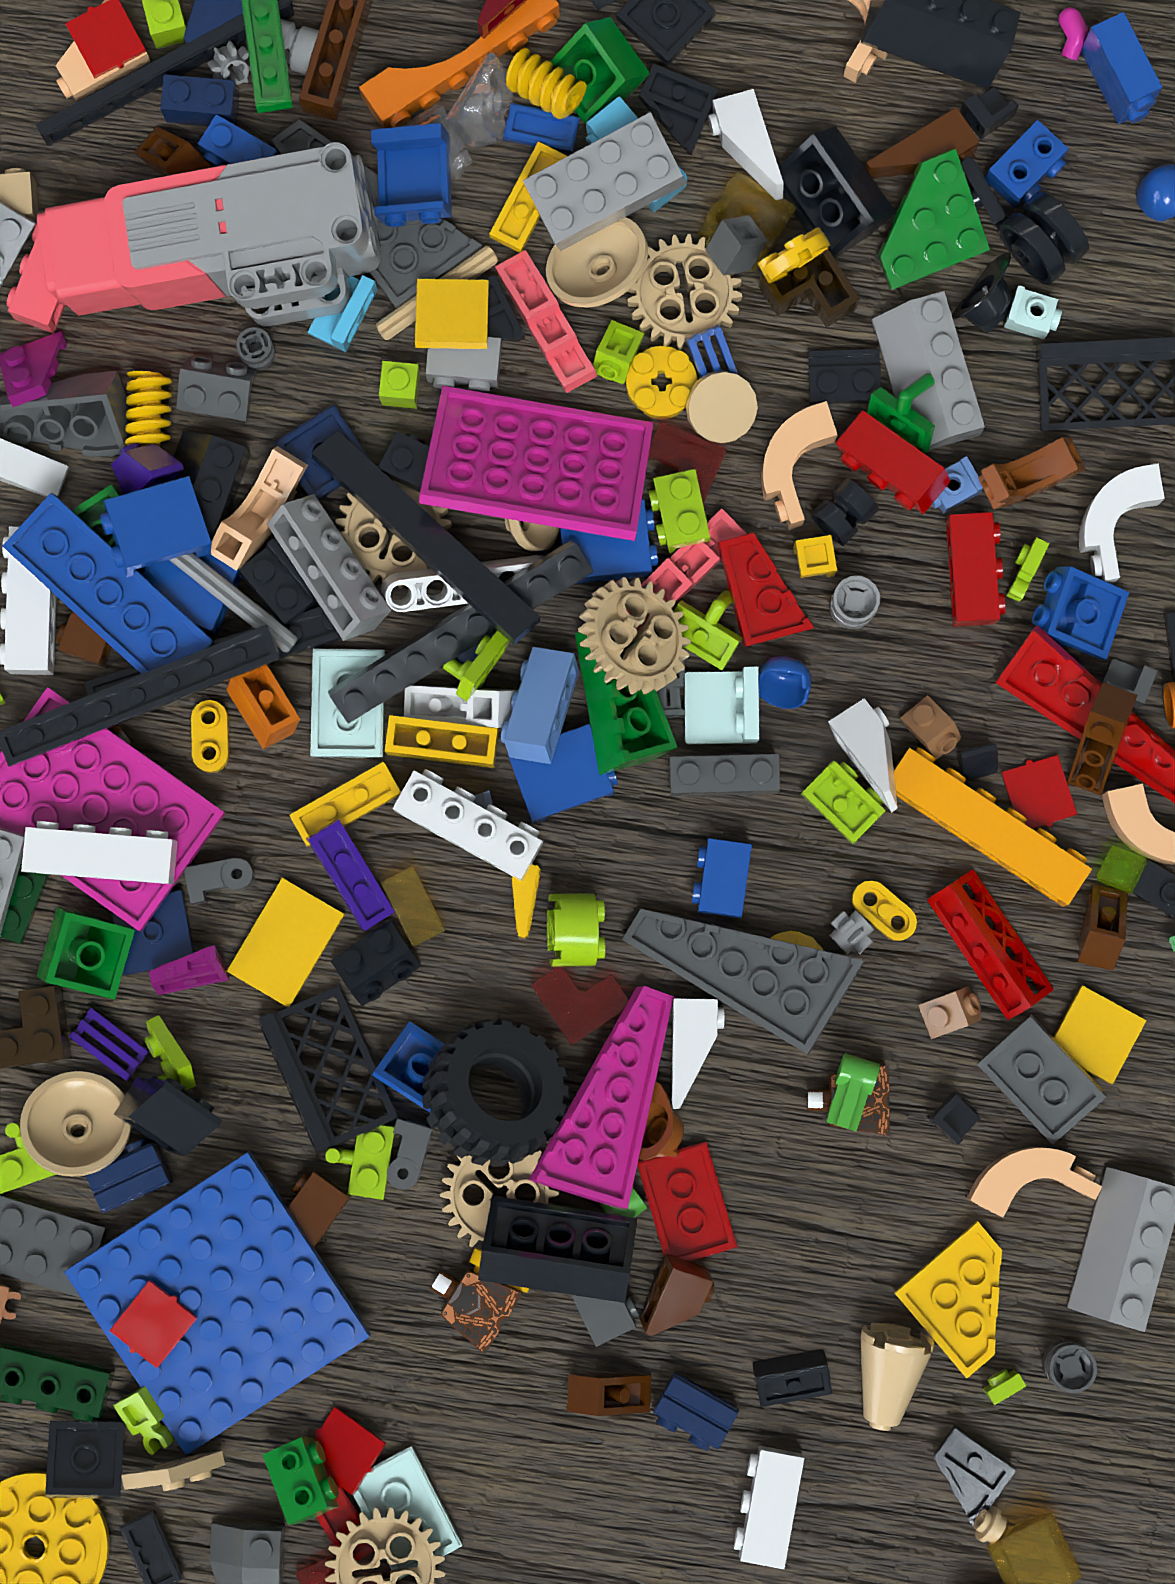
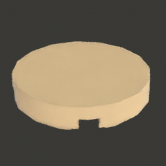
M722 370L707 373L697 380L691 388L692 391L689 398L687 397L686 402L687 419L694 431L708 441L717 443L735 441L746 434L754 423L758 409L756 394L749 382L739 375Z

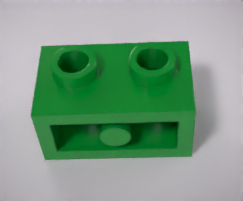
M300 1437L262 1454L288 1525L301 1524L339 1507L336 1499L339 1496L337 1485L334 1479L326 1473L323 1464L326 1461L325 1453L321 1444L315 1441L314 1437Z

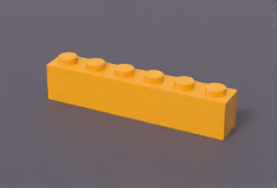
M909 748L894 769L896 797L1060 906L1065 907L1069 905L1092 868L1085 864L1087 859L1082 854L1071 848L1067 852L1055 845L1057 839L1041 828L1034 831L1024 824L1027 819L1011 808L1004 811L994 804L996 798L981 788L974 791L965 785L966 778L951 768H947L944 771L933 764L936 759L925 750L917 748L914 751Z

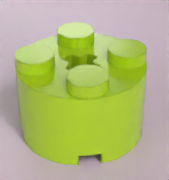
M594 893L549 894L548 901H555L554 910H547L548 951H555L556 959H549L550 966H595L597 959L605 958V938L599 937V922H604L605 919L604 900H596Z

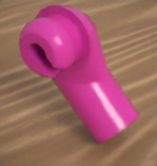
M1069 7L1061 11L1058 16V23L1067 37L1061 56L1077 61L1088 34V27L1081 13L1077 9Z

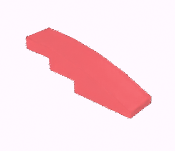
M524 250L495 266L513 303L564 391L568 393L597 377L596 371L580 346L576 334L560 310L556 298L527 251Z
M721 508L707 522L711 541L680 547L641 584V588L648 582H652L653 593L656 594L664 589L663 600L668 602L674 599L676 604L721 561L717 542L746 535L747 533ZM648 613L645 617L644 622L638 627H636L637 630L646 623L649 617Z

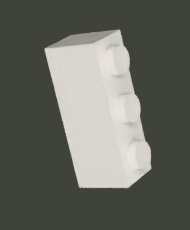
M759 1445L757 1454H750L747 1476L753 1477L750 1491L744 1490L740 1509L741 1513H746L744 1528L737 1527L734 1540V1550H740V1561L779 1569L785 1568L804 1463L802 1453Z

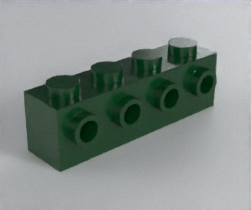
M0 1342V1400L14 1404H22V1400L36 1402V1409L51 1413H57L58 1408L72 1411L71 1417L83 1421H93L94 1417L99 1418L105 1414L115 1370Z

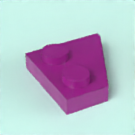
M62 331L22 346L12 347L6 352L0 353V369L7 397L12 407L47 395L51 386L50 380L59 366L56 358L59 349H66L67 346Z
M215 945L173 962L164 963L158 968L149 971L151 985L158 995L229 980L227 966Z

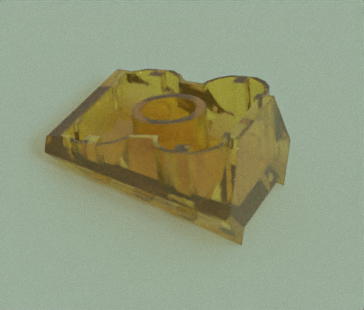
M737 172L727 183L719 200L709 209L706 220L697 234L699 239L705 237V246H707L722 220L750 215L768 240L749 271L758 270V263L766 258L796 210V207L784 198L775 200L760 184Z
M1052 1512L1032 1516L1004 1530L1001 1537L995 1543L989 1542L986 1545L1004 1584H1073L1082 1577Z

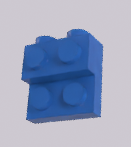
M1056 567L1055 571H1051L1044 581V590L1047 591L1044 604L1039 605L1035 609L1032 623L1040 627L1062 647H1072L1099 660H1107L1129 592L1074 567Z

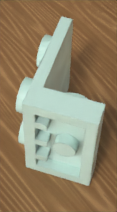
M744 667L742 672L685 673L686 744L758 743V667Z

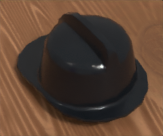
M1005 252L999 255L984 270L967 297L955 308L952 313L953 319L963 316L981 331L990 332L1005 318L1010 310L1012 299L1011 291L1002 276L1009 266L1011 260L1010 253Z

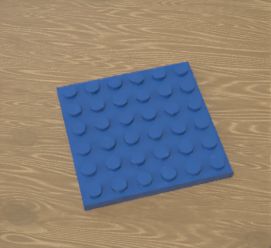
M250 1150L64 1271L141 1388L146 1386L165 1416L162 1419L185 1455L363 1342L371 1335ZM150 1279L171 1296L177 1295V1301L198 1317L158 1368L154 1367L137 1352L131 1353L130 1347L109 1331Z

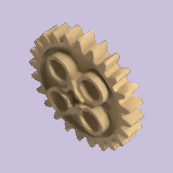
M687 234L685 243H679L677 236L673 235L670 246H667L660 239L658 240L659 251L656 252L648 247V260L645 268L636 281L637 283L627 291L635 294V296L627 300V304L629 307H638L632 313V319L639 320L643 318L639 329L641 332L651 328L650 340L652 342L659 336L664 337L663 346L668 347L673 340L677 343V349L681 351L684 342H686L685 338L717 324L719 326L732 327L733 321L728 314L738 315L739 307L731 302H739L742 299V293L733 290L740 287L742 281L739 278H731L734 274L722 275L706 252L705 237H702L698 244L695 245L692 244L691 234ZM677 263L683 265L685 287L687 292H690L689 308L693 318L691 323L686 321L683 296L679 293L680 279L676 269ZM694 266H702L708 271V275L705 278L696 279L690 275L689 270ZM660 272H667L673 277V281L668 285H660L654 280V277ZM701 300H708L714 304L715 309L710 313H701L696 309L695 305ZM673 306L679 311L680 315L676 319L668 320L660 312L664 307Z
M393 481L444 529L452 526L451 520L441 519L442 516L448 513L447 508L420 504V492ZM350 493L347 494L352 504L351 506L340 505L339 509L346 515V518L336 519L335 523L337 526L345 529L340 534L365 572L370 573L369 578L373 584L379 577L382 578L383 583L385 578L394 573L427 569L428 565L414 552L411 558L404 562L393 558L396 548L406 546L395 535L391 538L385 559H380L379 555L389 539L386 526ZM367 532H375L380 536L378 544L372 548H366L361 545V538ZM398 585L399 589H402L403 585Z
M626 577L621 578L616 583L612 580L592 594L593 597L584 604L587 610L579 616L586 623L578 628V632L587 635V638L580 643V646L590 647L591 650L585 659H595L597 661L593 671L597 673L604 670L606 672L605 683L616 679L617 690H621L628 685L630 694H634L640 689L643 694H647L654 689L658 691L677 678L676 674L685 668L682 661L690 655L682 648L691 643V640L682 636V633L689 629V626L679 624L678 619L684 615L683 612L674 613L671 609L676 601L672 599L665 602L663 600L664 589L656 594L653 593L652 582H648L641 588L639 578H635L630 583ZM647 613H648V614H649V617H648L646 623H645L644 625H642V626L638 629V631H637V630H636V627H638L639 625H641V624L644 622L645 617H646V615H647ZM631 641H633L634 644H632L631 646H629V647L625 650V652H624L625 654L623 655V658L621 659L620 655H621L623 649H624L625 647H627V646L631 643Z
M541 1150L532 1155L529 1154L517 1163L512 1164L508 1162L510 1171L504 1178H496L490 1173V1160L481 1166L472 1163V1156L466 1155L463 1158L458 1157L461 1161L459 1166L448 1164L447 1167L454 1173V1176L442 1178V1182L451 1186L449 1191L440 1193V1197L450 1199L451 1204L442 1209L443 1212H453L455 1215L448 1225L460 1224L462 1226L457 1235L458 1238L463 1237L467 1233L472 1235L470 1247H473L478 1240L484 1241L491 1197L494 1192L476 1176L477 1170H481L496 1187L507 1186L509 1189L506 1193L507 1198L517 1199L515 1195L517 1186L528 1183L536 1190V1198L532 1202L555 1205L549 1202V1198L559 1195V1191L529 1181L542 1154ZM477 1184L484 1190V1199L481 1203L474 1205L466 1201L464 1190L468 1185Z
M375 1507L373 1518L369 1520L363 1512H360L361 1524L358 1526L347 1520L346 1524L350 1531L348 1535L337 1531L335 1535L342 1542L341 1545H329L328 1548L329 1551L337 1555L336 1559L325 1561V1566L335 1569V1573L326 1576L325 1581L336 1582V1584H362L365 1581H374L377 1584H396L397 1579L403 1574L414 1576L417 1584H436L434 1578L445 1576L444 1571L435 1568V1565L443 1562L445 1557L433 1554V1551L441 1544L439 1541L428 1542L427 1540L433 1531L432 1528H427L421 1532L419 1530L422 1521L420 1517L409 1523L407 1522L408 1511L404 1510L400 1518H395L393 1507H389L386 1517H381L380 1511ZM398 1536H404L411 1542L410 1552L403 1557H397L390 1551L391 1541ZM360 1543H368L374 1548L375 1555L368 1563H359L354 1559L353 1550ZM381 1559H387L390 1565L410 1560L418 1561L416 1567L391 1570L390 1577L387 1579H383L382 1574L379 1572L361 1577L352 1576V1572L355 1570L379 1567Z

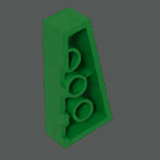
M580 632L576 633L575 637L599 775L652 761L678 748L656 690L654 689L647 694H643L640 689L636 693L630 694L628 685L621 690H617L616 679L605 683L606 672L604 670L597 673L593 671L597 661L595 659H585L587 654L591 652L590 647L580 646V643L587 638V635ZM631 641V643H630L627 647H625V648L623 649V651H622V653H621V655H620L621 659L623 658V655L625 654V653H624L625 650H626L629 646H631L632 644H634L633 641Z

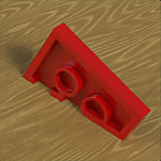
M754 533L717 542L743 647L814 628L808 617H805L798 606L792 592L788 590L782 581L775 565Z

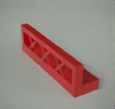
M974 869L927 899L1007 1021L1029 1009L1054 990ZM966 882L975 894V900L970 899L963 889L962 885ZM985 915L994 922L995 931L990 929L986 923ZM1006 946L1012 949L1016 961L1010 959L1006 953ZM1026 976L1030 977L1039 989L1037 993L1034 994L1026 983Z

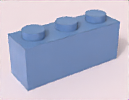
M532 647L529 660H524L521 667L522 682L519 691H514L511 699L512 714L510 720L504 722L501 731V741L505 743L510 758L546 764L552 763L579 675L574 653Z

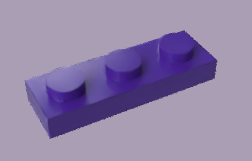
M339 819L334 820L306 838L361 930L366 931L395 912Z

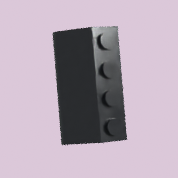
M871 0L861 43L987 89L990 87L1013 46L1021 12L990 0Z
M492 1196L482 1246L478 1280L625 1303L638 1218Z

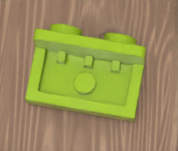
M693 469L653 478L655 489L648 492L652 510H660L662 523L656 525L660 546L667 544L669 554L676 552V548L711 541L696 470Z
M833 760L801 795L853 845L885 812V809L881 806L884 802L872 788L868 787L864 790L855 781L858 775L845 762L839 765Z

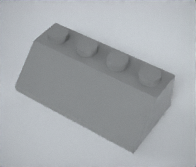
M945 291L910 300L873 318L872 324L894 397L898 398L899 393L926 373L934 378L935 384L915 398L911 405V409L935 425L929 450L980 436L985 425Z
M1105 1167L1100 1185L1102 1188L1096 1199L1067 1308L1145 1332L1175 1224V1186Z

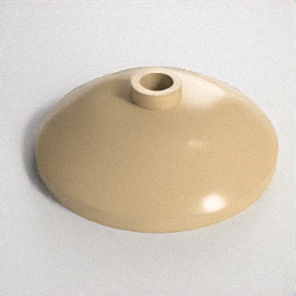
M624 217L562 251L554 245L546 264L547 282L553 293L561 301L571 306L587 308L611 302L628 291L641 276L648 258L646 238L635 222Z
M67 1072L46 1080L32 1092L22 1110L20 1133L25 1149L38 1165L54 1174L73 1177L85 1176L100 1171L121 1154L130 1136L131 1126L114 1115L125 1097L124 1094L110 1080L90 1072ZM76 1129L85 1131L80 1137L72 1136L73 1131Z

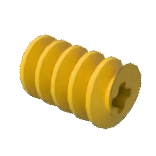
M528 48L521 49L515 54L507 70L506 86L508 90L515 93L518 92L520 97L529 99L533 105L541 106L543 111L551 112L557 119L561 120L568 117L582 101L587 88L586 83L580 80L575 84V76L572 74H568L563 78L564 70L557 67L552 71V62L546 60L541 64L542 59L540 55L534 54L529 58L530 50Z
M127 372V375L134 380L127 382L126 389L134 394L127 396L126 403L134 408L126 411V418L133 422L126 425L125 431L133 436L125 440V445L139 443L141 447L156 444L160 447V442L171 439V435L161 432V428L171 425V421L161 418V414L171 412V407L161 404V400L172 397V393L162 390V386L171 384L172 379L162 376V374L157 372Z

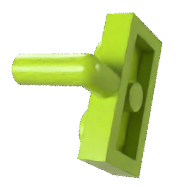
M729 590L723 591L713 601L706 615L682 600L674 610V613L683 612L684 614L678 619L679 624L689 626V629L684 631L682 636L691 640V643L684 648L720 670L726 667L742 640L741 636L718 623L725 609L732 603Z
M498 630L492 638L486 635L475 651L478 656L473 662L467 660L464 664H461L452 659L444 664L442 668L460 680L455 694L467 702L474 692L483 686L487 675L506 651L509 640Z
M158 1015L146 1021L149 1036L145 1038L146 1045L154 1058L160 1056L163 1061L161 1062V1067L164 1074L158 1076V1078L164 1081L167 1078H171L182 1084L186 1088L185 1091L195 1087L196 1083L191 1063L161 1017Z
M20 1122L8 1124L5 1128V1133L8 1137L15 1138L18 1149L0 1155V1194L57 1175L42 1168L30 1157L22 1141Z
M359 1122V1126L366 1124V1122ZM382 1125L357 1136L355 1150L332 1148L326 1152L325 1157L329 1163L337 1162L352 1165L347 1194L384 1200L388 1180L387 1169L391 1161L395 1137L393 1131L395 1127Z

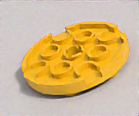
M25 1472L2 1480L0 1482V1584H99L104 1576L109 1559L110 1537L105 1517L97 1502L90 1498H45L47 1472ZM37 1536L43 1541L46 1549L42 1556L33 1557L27 1553L26 1542L29 1538Z

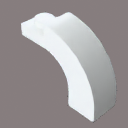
M1159 464L1136 467L1119 474L1100 490L1086 509L1080 526L1079 551L1080 553L1094 551V555L1090 557L1091 571L1094 577H1098L1110 584H1114L1120 578L1113 539L1116 522L1127 511L1157 506L1165 499Z

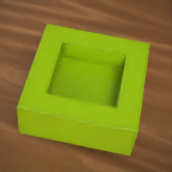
M1003 1369L987 1379L989 1385L984 1387L983 1390L990 1402L996 1405L1025 1388L1026 1385L1018 1372L1013 1370L1008 1373L1007 1369Z

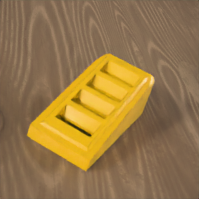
M537 865L530 866L523 881L512 876L516 930L519 938L523 939L529 938L541 874V869Z

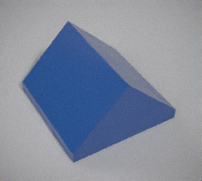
M409 1021L372 1075L423 1108L422 1097L429 1091L424 1090L422 1087L424 1076L429 1072L428 1065L432 1058L445 1044Z

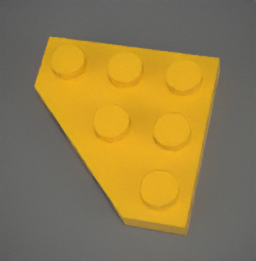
M978 1221L972 1224L894 1291V1294L965 1378L971 1376L995 1355L996 1344L995 1330L996 1317L998 1316L999 1274L1002 1249Z

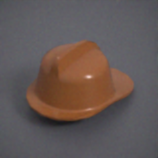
M655 1081L639 1155L641 1160L665 1156L676 1157L679 1155L678 1146L684 1134V1124L680 1116L672 1109L665 1089L657 1081Z

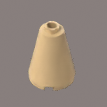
M871 1323L870 1330L865 1325L862 1326L860 1338L863 1417L870 1422L869 1425L872 1428L889 1431L891 1427L900 1424L934 1349V1340L928 1335L921 1332L920 1339L910 1336L911 1328L888 1323Z

